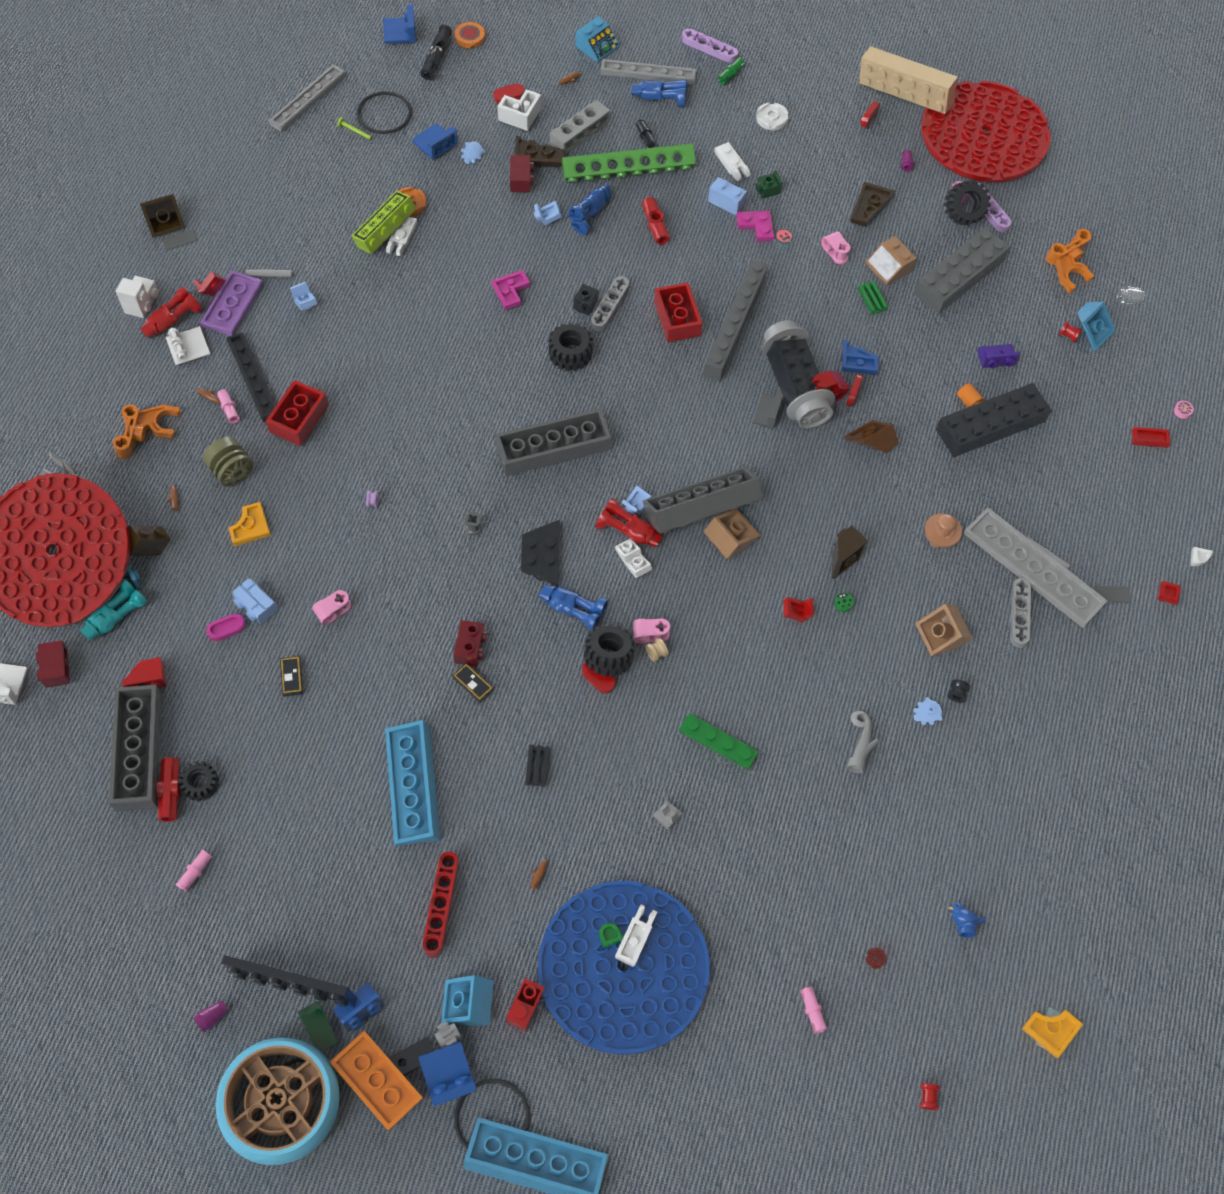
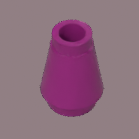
M219 1001L197 1012L193 1019L200 1030L204 1032L207 1029L210 1030L228 1012V1009L222 1001Z

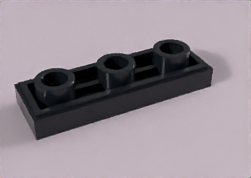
M426 1037L388 1058L405 1076L421 1067L419 1056L430 1053L434 1049L429 1038ZM402 1060L407 1061L404 1067L399 1066Z

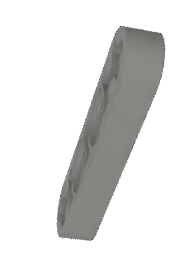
M619 276L614 279L591 318L593 330L603 331L607 327L629 289V280L626 277ZM611 295L618 296V299L612 300L609 297ZM608 307L611 311L603 312L602 309Z
M1018 578L1012 585L1010 641L1013 646L1023 648L1030 640L1031 584L1025 578ZM1019 585H1022V588H1024L1022 595H1019L1021 592ZM1016 601H1023L1026 607H1018ZM1016 618H1023L1025 620V624H1018L1016 622ZM1020 631H1022L1021 638L1023 639V641H1019V638L1017 637Z

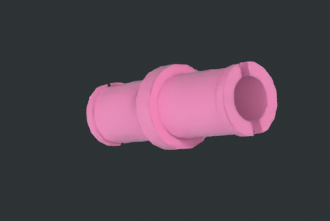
M227 390L218 391L217 397L221 402V409L226 414L228 422L230 424L237 423L240 417L236 412L234 401L231 400Z
M201 850L191 865L188 864L186 867L187 871L175 885L187 892L196 878L201 877L202 870L213 857L206 851Z
M807 987L800 990L806 1007L805 1013L809 1015L814 1034L827 1030L821 1013L822 1007L818 1005L814 988Z

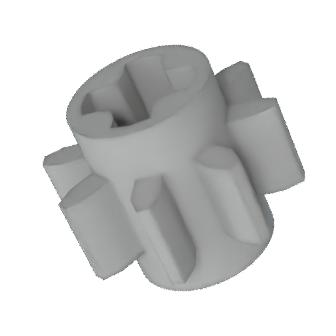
M446 1021L437 1026L439 1032L434 1034L441 1048L454 1044L461 1038L455 1024L448 1025Z

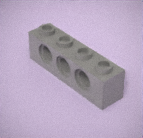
M598 100L588 104L586 108L577 112L572 118L566 120L562 125L550 132V145L563 149L565 155L610 122V110Z

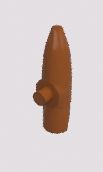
M577 71L565 76L558 84L575 82L574 79L580 76V72Z
M201 387L197 389V393L201 394L204 398L221 404L220 400L212 394L213 390L206 391Z
M171 485L170 498H167V502L171 501L172 510L177 511L179 510L178 494L175 486Z
M547 859L541 862L536 872H531V875L534 877L530 888L537 889L545 873Z

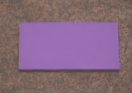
M231 270L225 283L200 321L201 327L229 336L234 335L262 288L263 280Z

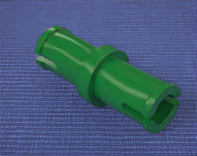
M739 57L734 63L728 65L725 71L717 77L719 79L718 82L724 85L731 77H735L737 72L745 66L744 60Z

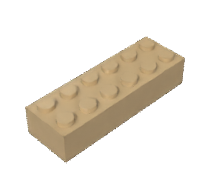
M870 46L861 58L859 83L946 114L954 103L958 77Z

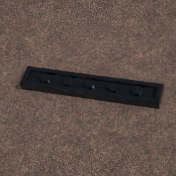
M243 332L226 337L262 422H266V419L276 405Z

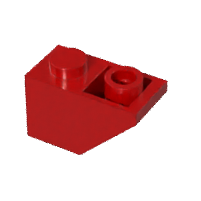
M161 657L139 661L122 681V687L157 685L158 689L166 687V670Z
M524 978L506 1017V1024L526 1033L536 1013L545 987Z

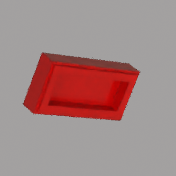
M1133 427L1131 430L1132 445L1169 448L1170 435L1167 429Z

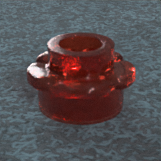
M871 948L867 951L865 960L872 968L880 969L882 965L886 964L887 958L883 950Z

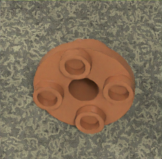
M939 513L927 520L924 532L933 547L949 548L959 542L962 536V527L954 516Z

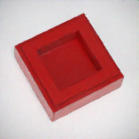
M1162 581L1157 600L1176 605L1179 600L1181 586Z

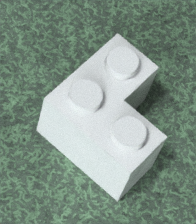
M526 89L520 100L504 95L498 105V120L528 131L541 110V94Z
M134 276L133 280L123 278L116 290V294L124 313L145 318L147 312L151 310L154 299L158 297L159 290L154 280Z

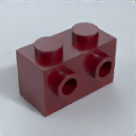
M510 155V192H530V185H534V175H530V173H534V162H530V155Z
M461 620L453 654L454 663L463 665L467 663L470 666L478 667V662L483 659L484 654L482 643H486L488 633L484 629V623Z
M59 640L38 644V652L35 653L36 661L39 664V670L36 671L38 681L45 688L70 684L68 648L65 643Z

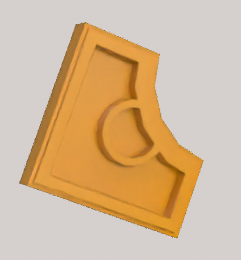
M261 502L243 506L240 520L228 528L234 546L271 536Z
M1067 1010L1053 1017L1043 1016L1035 1011L1022 1027V1030L1055 1058H1059L1083 1024Z

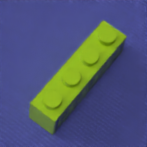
M396 190L352 235L357 247L372 254L416 210L411 197Z

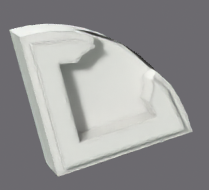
M1194 547L1191 552V566L1205 564L1213 551Z

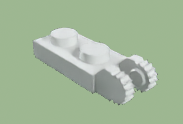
M729 142L715 147L714 152L736 181L742 179L739 171L746 178L750 176L749 168L744 164Z
M408 217L392 233L386 253L391 254L394 246H398L396 255H402L417 225L416 218Z
M640 905L635 918H632L615 955V959L632 967H635L657 915V911L653 910L649 915L647 924L640 921L645 911L644 905Z

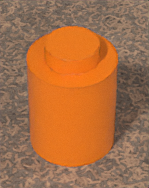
M971 383L964 385L957 392V396L967 408L984 401V398Z

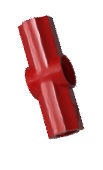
M652 196L646 197L642 201V208L648 221V229L652 232L655 243L664 245L670 241V236L663 220V212L660 211L655 198H652Z
M166 757L160 763V781L157 782L156 786L157 798L159 799V821L173 822L177 820L178 798L181 797L182 792L181 785L179 784L180 760L177 758Z

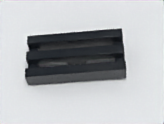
M529 745L525 785L546 787L549 746L541 747L537 745L535 747ZM533 752H537L534 781H530ZM541 752H544L545 755L541 782L538 781Z

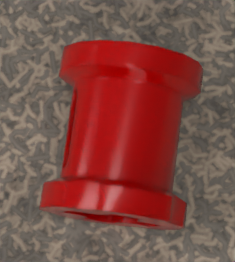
M1067 321L1059 335L1070 338L1074 343L1082 329L1075 328Z
M921 1084L922 1103L919 1104V1108L938 1111L937 1101L940 1086Z

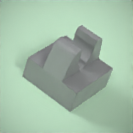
M668 800L653 814V817L667 830L682 816V813Z

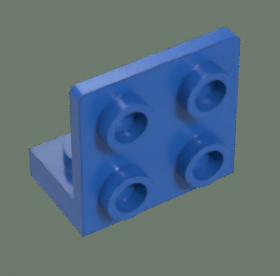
M413 4L407 5V12H404V17L383 19L385 44L416 42Z
M436 123L412 138V142L434 160L458 144L457 129L452 126L444 130Z
M369 982L354 993L357 996L355 1006H336L333 1009L348 1032L351 1030L356 1031L364 1024L363 1021L369 1016L374 1017L382 1010L381 1007L384 1003L378 992H375Z
M456 1042L419 1056V1062L434 1107L477 1091L461 1042Z

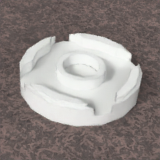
M765 103L758 108L756 119L758 124L765 129L779 130L787 124L788 111L779 103Z

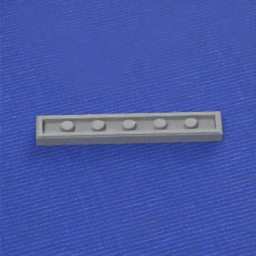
M602 59L600 75L664 82L687 80V84L695 85L696 69Z
M333 64L269 120V125L283 132L346 76V72Z

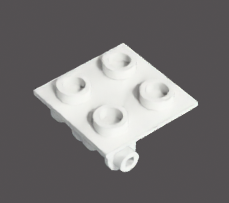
M200 326L180 333L175 328L169 329V336L166 337L175 365L210 355Z

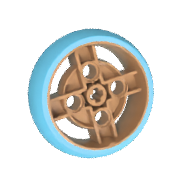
M283 1037L258 1042L248 1047L232 1061L219 1084L216 1097V1115L222 1135L234 1151L245 1159L258 1164L281 1165L301 1159L322 1143L335 1122L340 1098L338 1079L325 1055L309 1043ZM277 1055H291L299 1057L306 1062L297 1069L284 1065L268 1068L263 1060ZM246 1075L250 1083L244 1097L245 1111L235 1119L234 1099L238 1086ZM264 1077H270V1084L265 1088H261V1080ZM295 1080H302L301 1088L293 1091L292 1083ZM321 1082L323 1089L322 1106L315 1123L311 1127L306 1120L312 1104L311 1089ZM277 1095L282 1097V1102L279 1105L274 1103V1098ZM259 1110H264L263 1119L256 1122L254 1120L255 1113ZM296 1113V1121L292 1124H287L286 1117L288 1114ZM258 1132L270 1136H280L288 1133L294 1142L282 1147L268 1148L259 1146L251 1142L250 1139Z

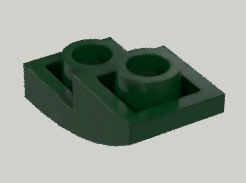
M318 1001L298 1011L302 1024L315 1048L322 1052L338 1043Z

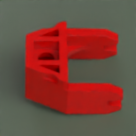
M835 371L817 374L811 381L812 383H819L815 387L816 389L832 391L835 395L834 403L842 400L850 390L841 374Z

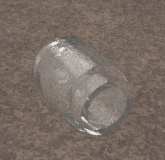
M1123 285L1117 292V298L1122 303L1141 304L1145 297V291L1141 290L1140 287Z

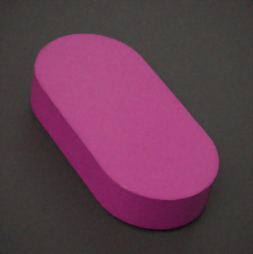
M231 614L210 623L207 626L206 632L212 641H221L244 631L246 622L242 615Z

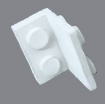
M0 663V703L16 705L28 671L26 667Z

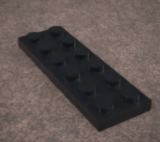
M224 955L221 962L227 968V972L234 974L233 977L239 980L246 981V978L253 979L254 983L261 986H266V983L274 985L273 988L280 991H286L288 988L294 990L293 993L299 996L306 997L307 994L314 995V999L326 1002L327 999L335 1001L334 1004L341 1007H347V1005L355 1006L357 996L348 987L227 955Z

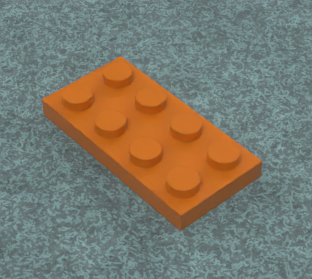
M365 1031L358 1035L330 1061L331 1065L388 1131L423 1100V1097Z

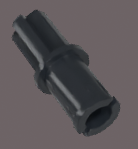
M644 119L637 120L635 126L640 133V138L644 140L648 148H652L656 142L651 135V129L647 127Z

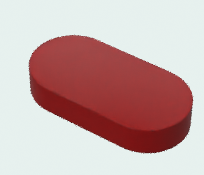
M515 83L498 88L493 93L494 101L499 104L504 95L517 100L521 99L524 94V87L521 84Z
M874 101L861 119V127L867 128L879 111V102Z
M856 375L846 402L848 406L852 407L854 405L863 380L862 375Z
M584 663L582 665L583 677L600 693L607 694L614 690V677H610V675L604 677L600 673L597 675L594 673V670L588 668V664Z

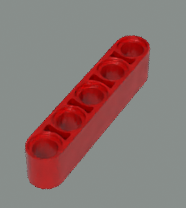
M450 851L444 852L438 861L422 942L424 952L430 958H437L443 952L459 870L458 858L455 853ZM447 860L454 861L451 867H445L444 863ZM443 880L451 882L446 888L441 887L440 883ZM440 900L447 902L443 908H437L435 905ZM435 921L443 923L439 929H433L431 926ZM431 942L439 944L435 950H428L427 946Z

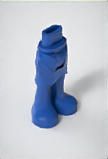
M687 80L666 83L664 81H644L639 84H632L631 95H637L638 98L662 100L664 98H673L677 100L679 107H685Z
M608 184L594 189L583 199L582 203L574 205L569 209L568 216L572 219L571 226L579 234L585 235L589 232L590 225L587 221L591 217H595L610 200L612 192Z
M544 585L539 594V598L546 600L545 603L550 605L551 608L571 617L574 616L584 622L591 631L596 626L598 627L600 618H603L608 606V599L601 597L597 602H592L582 598L581 594L562 587ZM575 605L580 606L583 609L591 612V614L575 608Z

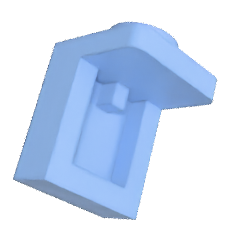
M556 200L542 208L538 204L534 205L535 218L545 226L562 217Z
M306 282L290 288L294 302L301 311L309 310L314 305H317L316 299L309 291Z
M636 486L628 499L622 501L626 505L624 509L632 515L635 512L641 515L644 510L642 500L652 496Z

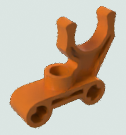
M1079 229L1071 243L1066 246L1061 243L1053 244L1046 255V261L1051 265H1056L1059 282L1068 293H1072L1076 287L1070 281L1069 273L1073 272L1082 275L1087 283L1094 277V274L1090 272L1085 264L1076 262L1084 255L1082 250L1092 237L1087 229Z
M164 404L139 411L135 405L124 406L121 412L126 425L124 435L117 436L113 440L117 457L120 459L129 458L133 453L135 442H144L147 429H150L157 437L174 439V430L161 428L157 422L165 415L179 417L181 415L179 407Z

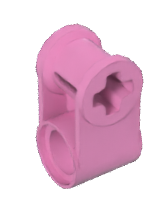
M834 232L821 239L823 249L827 251L835 263L845 264L848 261L847 253L850 251V245L845 241L840 232Z
M338 590L315 603L312 610L323 625H327L339 616L347 613L351 608V602L345 591Z
M637 619L633 621L634 642L644 644L655 642L658 638H661L663 642L669 639L670 624L667 620Z

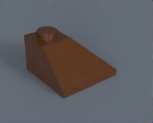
M874 420L844 436L846 440L883 452H889L894 446L899 444L893 424Z

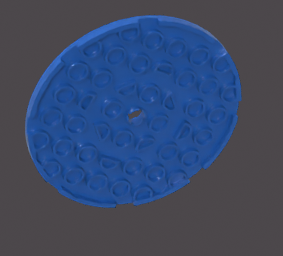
M605 882L592 886V888L580 894H576L554 915L546 928L539 949V985L545 987L542 996L551 1015L560 1027L575 1040L594 1050L608 1054H640L657 1049L672 1041L687 1028L698 1013L709 982L710 965L705 938L694 917L670 894L659 888L656 889L643 885L640 882ZM640 905H644L645 911L640 921L647 924L649 915L653 910L657 911V915L635 967L630 966L627 971L623 972L617 967L620 960L615 959L621 942L603 949L599 939V930L605 923H613L618 926L624 938L632 918H635Z

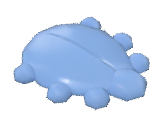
M465 142L466 146L461 150L464 153L461 156L462 159H465L464 162L470 164L472 161L474 164L476 159L481 160L482 153H485L482 145L478 142Z
M928 697L925 698L923 703L918 702L917 705L919 707L913 709V712L916 713L914 720L917 722L921 721L922 725H926V722L933 725L934 721L942 720L940 705Z

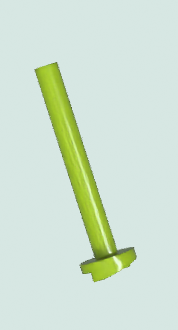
M343 117L339 118L337 126H345L371 140L372 136L346 123Z

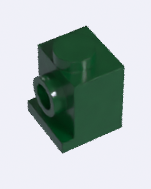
M776 170L773 171V174L758 177L757 183H755L756 191L760 193L762 199L781 194L783 182Z

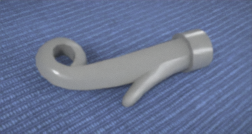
M855 711L851 715V721L854 725L863 727L853 756L849 759L847 768L851 772L862 773L866 757L879 740L875 739L870 742L872 732L870 717L863 711Z

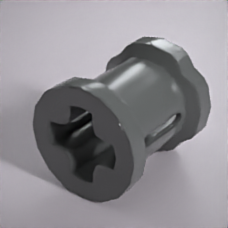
M477 512L467 513L465 516L466 532L470 535L479 534L482 531L480 514Z

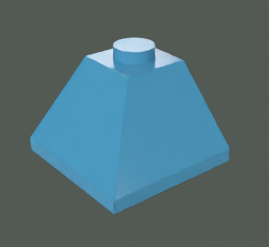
M1087 302L1077 312L1092 349L1096 351L1116 331L1105 303Z

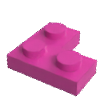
M770 210L737 212L738 229H755L757 242L774 240Z
M523 270L491 280L492 287L504 310L521 305V300L516 291L530 287V282Z

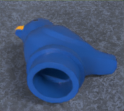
M954 903L948 908L953 914L954 923L958 925L957 931L960 937H975L976 925L986 922V918H979L970 910L965 909L961 903Z

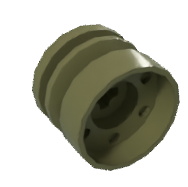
M223 437L216 440L206 449L203 455L204 464L225 487L234 486L244 481L254 467L252 458L248 456L247 452L242 449V446L233 437Z

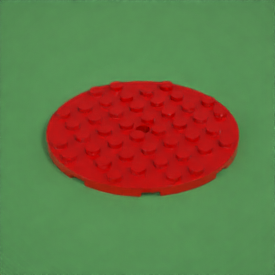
M965 81L957 83L954 103L946 114L926 107L921 121L923 141L929 152L940 164L962 177L983 182L1010 181L1032 172L1043 161L1047 153L1051 133L1048 129V121L1044 113L1033 100L1018 94L1019 91L1012 87L991 81H980V83Z
M52 473L35 476L34 479L24 483L21 482L0 497V609L4 613L29 625L49 628L62 627L88 618L113 597L127 571L130 558V534L123 512L104 489L75 475ZM53 545H57V554L51 555L50 548Z

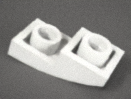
M631 539L615 546L618 555L635 578L652 570L651 564L641 554L640 548Z

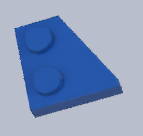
M844 340L842 371L877 375L878 356L867 352L861 347L856 348L850 345L848 340Z

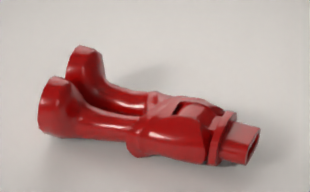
M181 287L166 305L163 304L145 321V325L140 330L148 338L154 334L157 336L158 333H162L179 321L178 318L185 312L191 310L197 314L203 309L198 301L184 287Z
M614 498L609 500L595 525L596 528L601 530L606 526H611L621 531L622 534L627 535L632 541L647 546L650 544L655 548L663 535L656 532V529L651 524L639 518L635 513L631 515L620 507L618 501ZM612 515H616L622 518L623 520L627 521L628 523L625 524Z

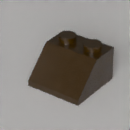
M173 193L140 203L152 238L186 228Z
M128 525L130 556L161 555L171 540L162 526Z
M852 525L848 529H842L837 534L838 538L834 543L835 547L832 552L833 579L837 578L861 559L868 542Z

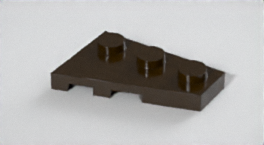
M516 135L514 155H530V162H534V166L562 167L563 149L547 144L542 146L536 144L533 140H522L520 136Z
M864 182L850 222L866 227L895 195V190Z

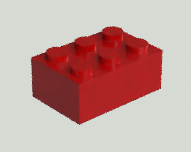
M689 283L655 288L654 304L667 343L701 336L703 323Z
M294 380L266 419L269 433L302 446L329 406L326 393Z

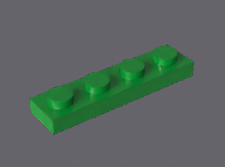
M690 713L679 728L680 733L747 770L750 769L759 752Z

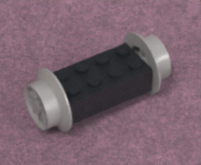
M791 320L781 321L772 325L764 334L765 342L762 346V353L768 358L788 407L786 411L787 416L791 420L798 421L799 426L802 428L820 426L833 415L831 406L835 401V395L830 390L816 389L815 387L819 383L811 382L815 375L820 373L807 345L809 333L806 329L798 327L797 323Z

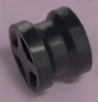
M952 680L950 684L951 690L948 691L947 697L957 703L966 702V693L969 692L970 685L962 680Z

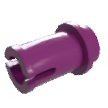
M905 150V153L904 151L902 152L901 168L908 172L914 167V162L912 161V151Z

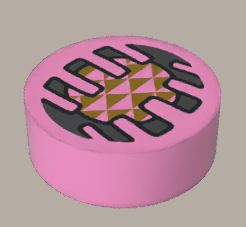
M1179 401L1174 407L1175 415L1182 419L1189 418L1194 411L1192 404L1188 401Z

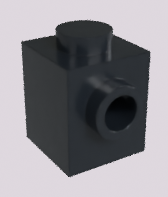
M582 284L573 298V309L589 316L598 302V290Z

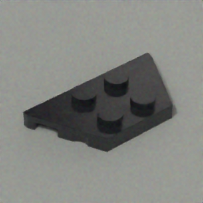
M560 520L522 534L521 572L533 575L540 581L545 580L558 587Z

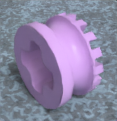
M368 490L366 498L367 507L373 505L374 508H377L378 491L372 493L371 490Z

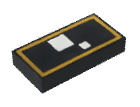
M300 656L280 658L283 697L302 695L303 683Z
M467 663L452 675V678L479 703L494 691V688Z

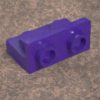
M1013 344L981 346L977 350L982 368L1016 365L1020 357V353L1015 352Z

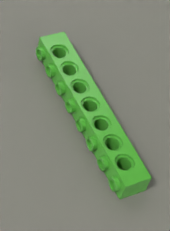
M693 144L563 157L561 162L564 180L572 183L584 178V181L594 180V177L608 179L611 178L610 175L625 177L628 173H633L636 176L642 175L646 171H649V174L659 173V170L664 169L665 172L675 171V168L689 170L695 165ZM679 155L681 161L675 162L673 156ZM658 156H661V157L664 158V160H665V163H664V164L658 163V161H657V157H658ZM642 158H646L648 160V166L642 165ZM625 160H630L633 166L631 168L626 167ZM614 162L616 169H610L608 163ZM597 163L600 166V170L594 171L592 164ZM577 165L583 166V173H578L576 171Z

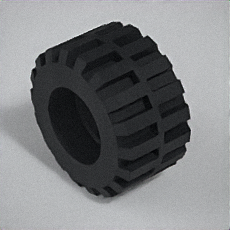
M972 180L958 183L952 189H949L947 192L949 195L945 196L947 202L944 203V207L947 206L945 213L950 214L948 216L950 220L954 219L953 222L959 223V225L976 223L985 217L984 214H987L989 211L987 207L991 206V203L988 202L991 197L990 195L987 196L989 191L988 189H983V184H978V181L972 182ZM964 193L971 195L974 200V207L970 213L965 212L960 204Z
M568 322L567 325L563 323L561 327L556 326L554 331H551L548 339L550 360L553 361L555 366L559 365V369L565 368L566 371H570V369L577 371V368L582 369L584 365L589 364L593 353V338L585 326L582 325L580 327L578 323L574 325L572 322ZM566 345H575V346H577V348L568 349V348H565L564 346H566Z
M603 624L600 625V628L596 626L593 628V631L588 633L584 649L585 664H588V668L594 670V673L597 675L599 673L604 677L606 675H610V677H614L615 674L618 676L622 675V672H626L632 663L635 649L632 635L627 634V630L620 629L618 625L615 627L612 624H608V626ZM603 649H611L615 652H608Z

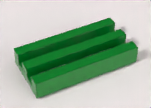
M874 280L869 284L866 282L864 285H858L857 289L871 315L887 310L888 306Z

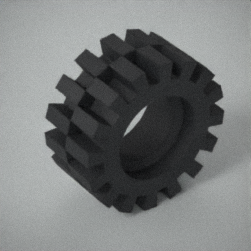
M194 761L195 765L190 763L188 764V769L185 767L182 769L184 774L180 773L179 777L181 780H179V784L184 794L191 800L195 798L196 801H200L203 798L205 801L208 800L206 796L212 797V792H217L218 788L216 786H219L220 783L218 781L219 776L209 763L206 764V762L202 761L200 764L198 761ZM199 774L205 775L207 782L204 786L200 788L192 786V779Z

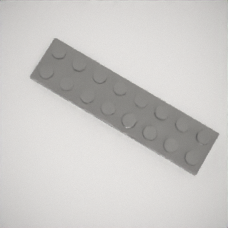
M988 507L963 533L1016 576L1029 581L1031 588L1082 628L1087 625L1107 602L1099 593Z

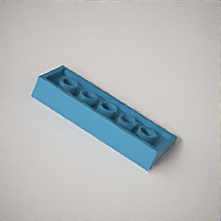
M420 720L386 728L394 844L402 846L441 841L430 726L425 721Z
M478 1117L464 1159L463 1169L549 1194H598L608 1154Z

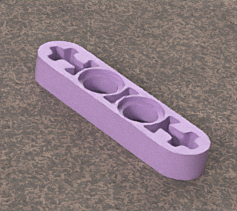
M685 29L683 31L682 41L686 45L728 63H733L737 60L738 51L736 48L693 29ZM704 41L706 44H700L699 42ZM718 47L720 50H714L713 48Z
M967 193L968 197H969V198L973 201V203H974V200H973L972 196ZM990 195L991 199L988 202L991 203V206L987 207L989 211H996L997 214L993 215L988 211L984 215L998 232H1007L1011 225V219Z

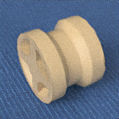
M661 638L656 639L653 644L645 645L646 652L653 662L658 661L659 657H665L669 654Z

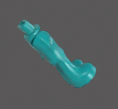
M123 579L119 586V592L103 607L92 613L87 621L84 622L86 625L79 631L91 641L96 636L100 637L102 634L108 633L126 614L137 607L145 606L148 601L126 579ZM130 598V599H129L122 607H120L117 611L114 610L117 606H119L121 603H123L126 599Z

